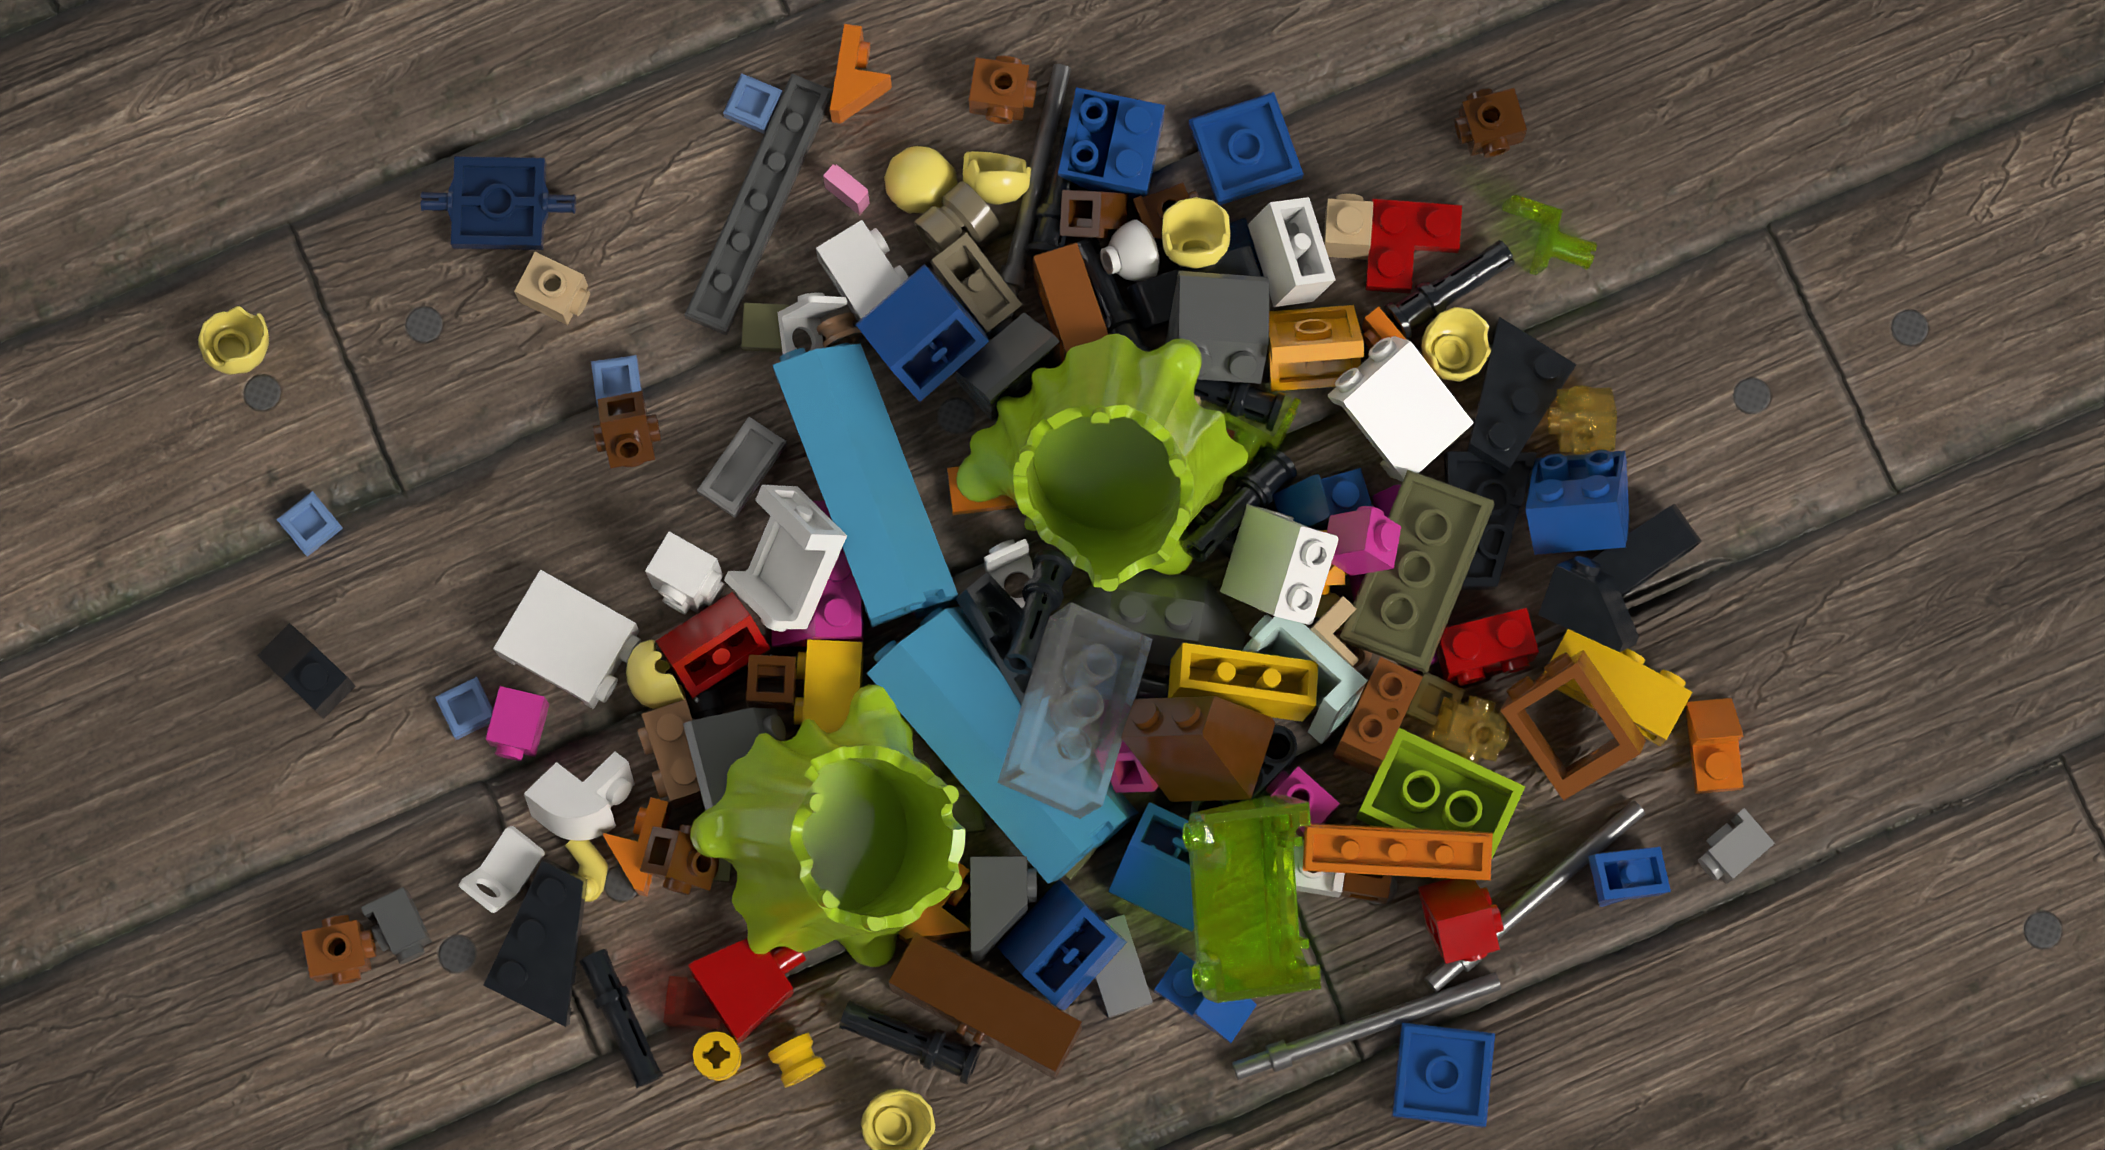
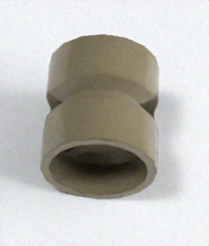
M960 181L942 197L943 206L941 208L931 206L913 222L918 234L936 255L965 233L972 240L981 242L999 226V221L990 207L963 181Z

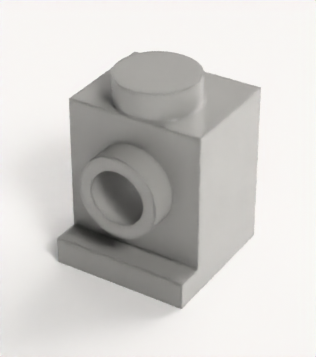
M1745 808L1731 819L1736 828L1732 829L1726 823L1706 840L1712 848L1698 859L1701 867L1712 879L1717 881L1721 878L1726 885L1775 844Z

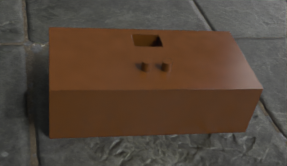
M918 933L914 934L888 982L893 993L957 1027L955 1032L964 1036L965 1032L974 1036L972 1041L980 1045L984 1041L1053 1079H1056L1082 1031V1021Z

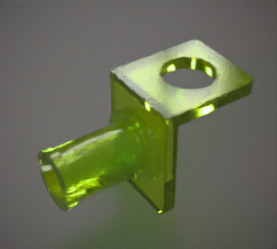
M1512 195L1503 203L1502 211L1542 224L1529 271L1530 274L1537 275L1546 269L1551 257L1580 266L1585 270L1590 268L1595 256L1590 253L1591 251H1596L1597 243L1560 232L1559 223L1563 210L1519 195Z
M1294 398L1274 437L1225 412V424L1233 428V432L1236 433L1233 440L1243 445L1248 452L1247 463L1241 469L1232 473L1233 479L1237 480L1242 473L1248 471L1260 447L1265 448V446L1279 449L1302 405L1300 399Z

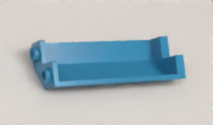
M842 343L834 347L818 348L808 352L804 348H799L780 356V362L773 365L776 379L782 389L830 517L847 535L842 548L864 602L865 611L871 626L875 627L914 612L916 619L929 615L938 607L945 609L958 604L956 600L958 597L956 587L861 343L852 345L850 343Z
M960 606L945 610L938 607L924 618L920 623L921 627L898 644L893 640L879 650L873 658L877 664L867 674L876 685L886 690L900 713L1024 856H1027V860L1036 868L1045 881L1049 884L1061 879L1092 849L1106 844L1139 812L1122 793H1115L1110 779L1046 705L1029 718Z

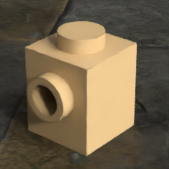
M1340 194L1336 196V199H1328L1323 236L1328 257L1367 260L1371 246L1373 202L1363 201V197L1356 194Z
M534 252L514 291L519 303L566 325L569 324L573 314L580 316L590 296V292L586 290L588 284L584 274L537 252Z

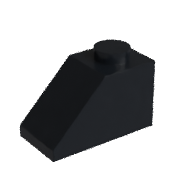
M1576 556L1557 564L1538 615L1618 652L1636 645L1639 635L1614 576L1601 571L1599 563L1586 557Z
M290 623L257 655L323 719L356 687L333 662Z

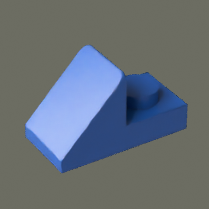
M1361 468L1323 479L1320 478L1319 474H1316L1272 495L1278 513L1293 517V521L1316 530L1327 528L1331 515L1357 511V508L1361 506L1372 507Z
M1661 847L1588 856L1599 907L1623 900L1659 896L1671 892Z
M1179 952L1154 989V992L1230 1044L1257 1006L1254 1001L1220 974L1217 977L1182 952Z

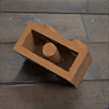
M686 699L643 713L642 717L645 727L637 730L645 754H655L660 770L651 773L660 799L668 796L674 809L702 800L683 723L694 720Z

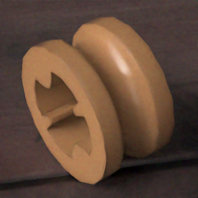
M848 312L834 316L817 326L818 334L826 338L823 342L824 348L834 347L842 343L851 344L862 336L859 328L853 326L856 320L854 313Z

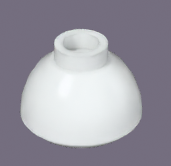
M1132 220L1118 228L1111 237L1108 247L1101 249V262L1109 275L1117 273L1124 279L1133 282H1141L1157 276L1160 261L1156 242L1147 226L1138 220Z

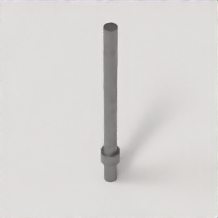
M1054 64L1030 162L1031 176L1029 188L1022 196L1007 263L1001 266L999 273L1016 297L1018 291H1023L1028 273L1024 269L1027 257L1025 251L1031 240L1035 223V212L1039 207L1071 72L1070 67L1062 64Z
M1633 800L1501 912L1504 931L1497 933L1498 940L1588 864V856L1601 853L1645 815L1643 808ZM1459 960L1447 964L1443 962L1427 975L1425 980L1435 992H1438L1463 969L1468 972L1481 960L1472 962Z
M1494 972L1289 1043L1281 1040L1266 1045V1051L1232 1062L1235 1075L1239 1080L1271 1068L1274 1072L1292 1067V1061L1499 991L1501 990L1500 981Z

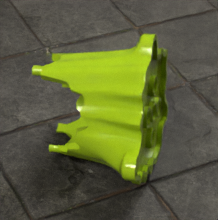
M1109 334L1094 342L1071 348L1066 353L1063 363L1056 368L1036 369L1031 377L1033 381L1032 389L1027 395L1020 398L1011 396L1001 397L997 402L998 421L990 428L977 431L972 436L970 442L971 454L959 466L956 481L961 494L971 501L983 502L1001 495L1012 498L1021 513L1026 515L1024 523L1026 530L1037 531L1042 540L1059 548L1060 552L1067 559L1071 560L1075 567L1088 572L1093 587H1102L1105 591L1110 592L1116 590L1119 584L1146 569L1151 568L1162 574L1176 575L1189 567L1193 558L1188 555L1187 551L1193 545L1188 549L1183 547V541L1189 537L1187 526L1205 505L1219 498L1226 478L1247 463L1248 452L1243 445L1229 437L1226 431L1224 415L1220 411L1204 409L1195 400L1194 388L1202 364L1201 352L1197 345L1190 340L1180 338L1171 340L1159 349L1147 352L1139 349L1133 341L1124 335Z
M867 685L860 688L854 694L847 719L838 731L826 733L819 728L814 720L805 719L801 723L797 735L788 741L776 740L768 733L759 734L746 756L737 759L730 766L727 773L726 791L722 799L716 805L703 812L693 822L690 835L693 847L706 857L721 858L730 862L737 871V883L732 895V903L736 911L743 916L747 923L749 948L755 954H766L779 946H785L796 952L803 953L837 940L857 963L868 967H880L892 959L896 950L899 932L904 927L917 921L926 908L936 905L945 899L952 890H957L962 885L958 863L964 852L965 828L957 823L952 814L953 803L957 801L959 792L956 787L945 784L941 778L936 776L930 770L927 762L914 756L913 726L900 713L886 690L879 685Z

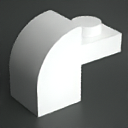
M614 752L584 782H581L556 762L524 795L531 816L559 837L583 841L602 836V833H607L616 826L611 807L622 803L628 797L635 783L629 762L617 752Z

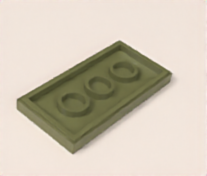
M1407 470L1388 517L1401 526L1394 569L1365 574L1353 603L1356 610L1346 620L1339 637L1341 642L1427 673L1495 505L1494 501Z

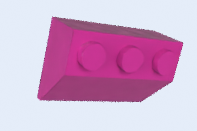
M813 501L831 519L825 501ZM843 548L839 553L808 628L786 629L783 632L772 630V647H807V639L863 642L864 646L863 600Z

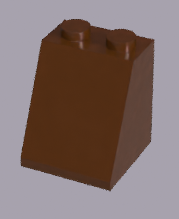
M1217 696L1134 699L1121 738L1171 802L1244 800L1252 798L1273 733L1275 721L1272 717Z

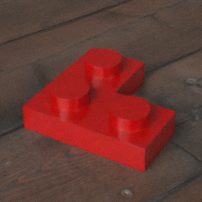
M1372 199L1371 246L1367 258L1365 290L1410 294L1412 290L1414 250L1445 253L1459 252L1462 205Z

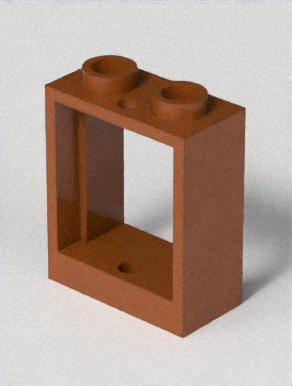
M1073 243L1033 256L1034 282L1051 332L1060 341V359L1063 363L1066 353L1071 348L1099 340L1108 335L1078 244Z
M1584 650L1572 657L1567 652L1563 653L1544 667L1546 673L1533 681L1529 676H1526L1513 684L1506 691L1509 696L1501 708V712L1563 801L1640 755L1646 742L1640 730ZM1575 679L1615 738L1565 768L1525 708L1570 680Z
M1380 657L1333 757L1375 776L1385 759L1423 677Z

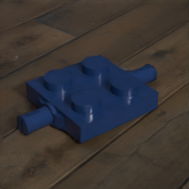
M454 156V178L448 193L421 192V211H448L452 222L451 245L454 249L543 250L544 225L549 212L575 214L576 194L549 195L546 187L547 163L545 158Z

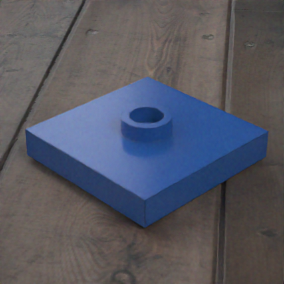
M1274 92L1189 119L1190 130L1218 205L1303 179L1304 174Z
M1402 1023L1392 1117L1485 1128L1495 1033Z

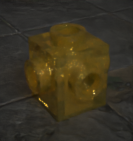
M1581 385L1571 389H1557L1556 407L1548 408L1549 434L1557 435L1560 452L1587 454L1596 450L1615 451L1617 409L1612 388H1592Z
M1470 695L1467 703L1444 697L1431 741L1446 749L1454 750L1453 753L1476 764H1479L1480 758L1496 762L1499 751H1502L1508 742V720L1503 714L1495 711L1496 702Z

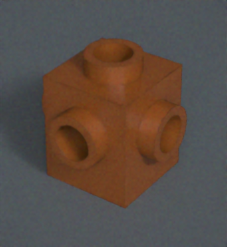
M996 56L995 60L976 57L969 95V113L985 115L986 120L997 124H1011L1012 120L1023 121L1025 107L1033 108L1037 87V81L1029 80V65L1022 64L1020 59L1011 56Z
M339 915L323 919L321 921V928L301 932L309 975L314 981L321 982L333 979L334 985L349 984L361 980V972L372 970L370 958L377 956L373 933L371 929L364 931L363 924L359 921H350L349 915ZM346 944L345 951L337 956L339 947Z

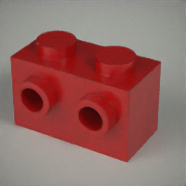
M733 592L655 641L675 675L692 698L749 662V655H761L770 649L750 613Z
M1523 608L1445 628L1436 652L1444 680L1447 682L1458 680L1459 685H1467L1485 679V673L1502 669L1503 674H1510L1525 670L1530 667L1529 662L1534 661L1539 650L1528 610Z
M1447 879L1418 887L1426 928L1445 964L1459 960L1466 962L1481 960L1488 953L1500 950L1497 933L1504 931L1503 922L1497 904L1492 905L1487 887L1480 888L1476 880Z

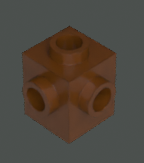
M1514 88L1493 93L1492 89H1483L1469 94L1466 97L1467 100L1462 101L1458 114L1459 117L1454 118V126L1460 144L1467 143L1471 156L1483 153L1485 158L1499 156L1510 150L1509 146L1523 142L1527 128Z
M643 391L597 399L600 425L593 426L598 453L607 451L610 469L621 466L636 467L644 462L655 460L653 442L661 441L657 415L647 414Z
M681 824L679 831L653 826L640 871L665 879L662 888L689 895L691 887L710 891L713 878L719 869V858L706 857L693 847L690 839L691 826Z

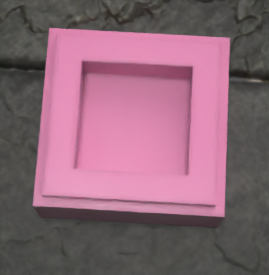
M833 164L823 175L825 188L860 216L870 204L868 189L837 164L836 166Z

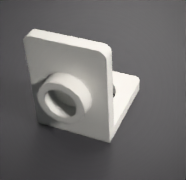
M807 293L798 296V302L777 312L783 354L797 349L792 340L793 332L797 328L803 329L809 334L812 341L811 350L824 348L823 337L818 334L816 329L821 324L820 318L846 306L847 298L825 296L824 293Z
M1013 539L1002 542L989 550L990 555L984 557L985 571L1004 590L1006 578L1013 573H1023L1029 579L1033 576L1034 570L1026 539L1016 543ZM1023 597L1013 598L1023 609L1025 605Z
M509 826L504 830L482 865L464 877L459 883V887L487 910L495 913L517 897L544 857L545 852L514 826ZM477 884L489 887L497 897H491L483 893Z

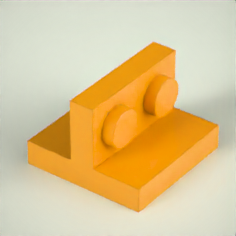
M1354 305L1269 311L1268 363L1271 392L1336 387V380L1344 372L1351 368H1358L1361 365V357H1364V342Z

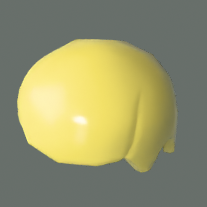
M923 146L906 148L894 156L884 176L887 195L898 208L909 214L924 213L931 206L941 208L943 206L942 197L958 184L953 166L938 151Z
M971 151L964 154L963 182L968 184L985 203L999 205L1013 202L1028 190L1031 168H1026V161L1024 159L991 152Z
M1198 197L1179 200L1165 211L1162 225V244L1166 255L1174 263L1182 267L1198 269L1216 264L1228 251L1230 243L1229 215L1215 201Z
M236 306L227 312L223 311L214 314L203 323L198 337V345L203 359L213 369L229 375L250 372L263 361L269 346V334L261 313L253 315L242 307Z
M1453 307L1441 312L1426 327L1422 337L1421 348L1424 359L1438 377L1443 380L1461 382L1479 373L1491 353L1487 336L1489 329L1487 322L1472 309Z
M651 639L640 642L632 650L627 661L626 676L633 696L642 705L658 709L685 700L686 696L682 685L677 684L674 676L665 674L670 665L668 662L660 659L662 654L656 651L655 640Z
M903 1088L884 1091L871 1100L864 1111L861 1120V1132L865 1143L872 1150H923L935 1132L932 1107L920 1094Z

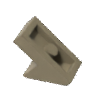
M967 233L930 261L939 281L957 298L985 333L989 332L1022 305Z

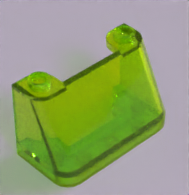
M1281 794L1264 796L1194 812L1189 817V822L1184 824L1183 841L1186 849L1189 851L1196 948V963L1192 968V979L1198 992L1202 991L1206 999L1215 1003L1321 989L1320 965L1307 964L1302 949L1309 948V939L1299 936L1294 847L1303 846L1302 836L1295 835L1298 827L1311 825L1308 801Z

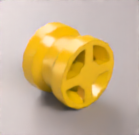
M715 1031L705 1034L699 1038L693 1051L695 1066L702 1075L710 1080H727L736 1074L741 1065L742 1055L739 1046L732 1037L723 1032Z
M809 1033L797 1036L768 1053L772 1063L779 1065L782 1071L781 1081L785 1088L813 1076L826 1067L822 1058L815 1056L811 1048L813 1040Z

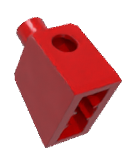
M748 938L693 961L688 965V968L738 1045L792 996L793 987L785 974L806 961L803 953L796 952L785 946L776 947L766 954H755L749 948Z

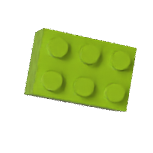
M1399 728L1384 761L1377 771L1356 819L1371 826L1493 832V858L1525 786Z

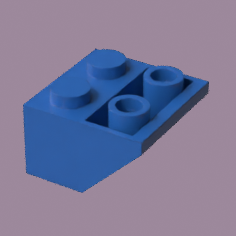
M1076 87L1058 176L1089 191L1128 194V202L1132 203L1134 198L1148 196L1164 122L1165 105Z
M925 264L856 323V326L883 361L919 402L989 342L985 331Z
M1596 450L1589 454L1567 456L1551 454L1543 458H1535L1525 508L1534 555L1626 547L1630 521L1625 451L1610 452L1607 450Z
M1149 802L1127 847L1108 893L1192 932L1231 852L1234 842Z
M1059 879L997 948L1054 1006L1065 1011L1124 947L1127 941Z

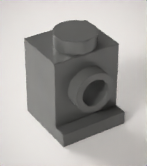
M404 887L361 907L364 916L371 921L374 919L378 921V924L371 928L382 951L391 949L399 964H405L422 956L425 953L423 946L432 943L410 893Z

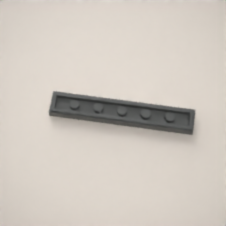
M791 74L684 314L685 319L724 335L728 334L831 102L832 89Z

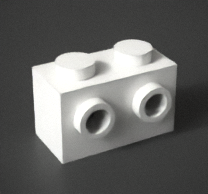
M1309 197L1270 202L1248 224L1263 275L1269 279V294L1274 307L1313 302L1336 280Z
M863 220L816 247L817 258L840 295L847 298V306L854 313L857 321H860L909 278L900 265L895 268L892 267L885 256L890 249L877 228L869 231Z
M670 531L645 570L652 587L664 596L662 601L682 614H686L689 609L700 613L706 605L711 606L717 602L725 587V583L721 582L723 573L717 558Z

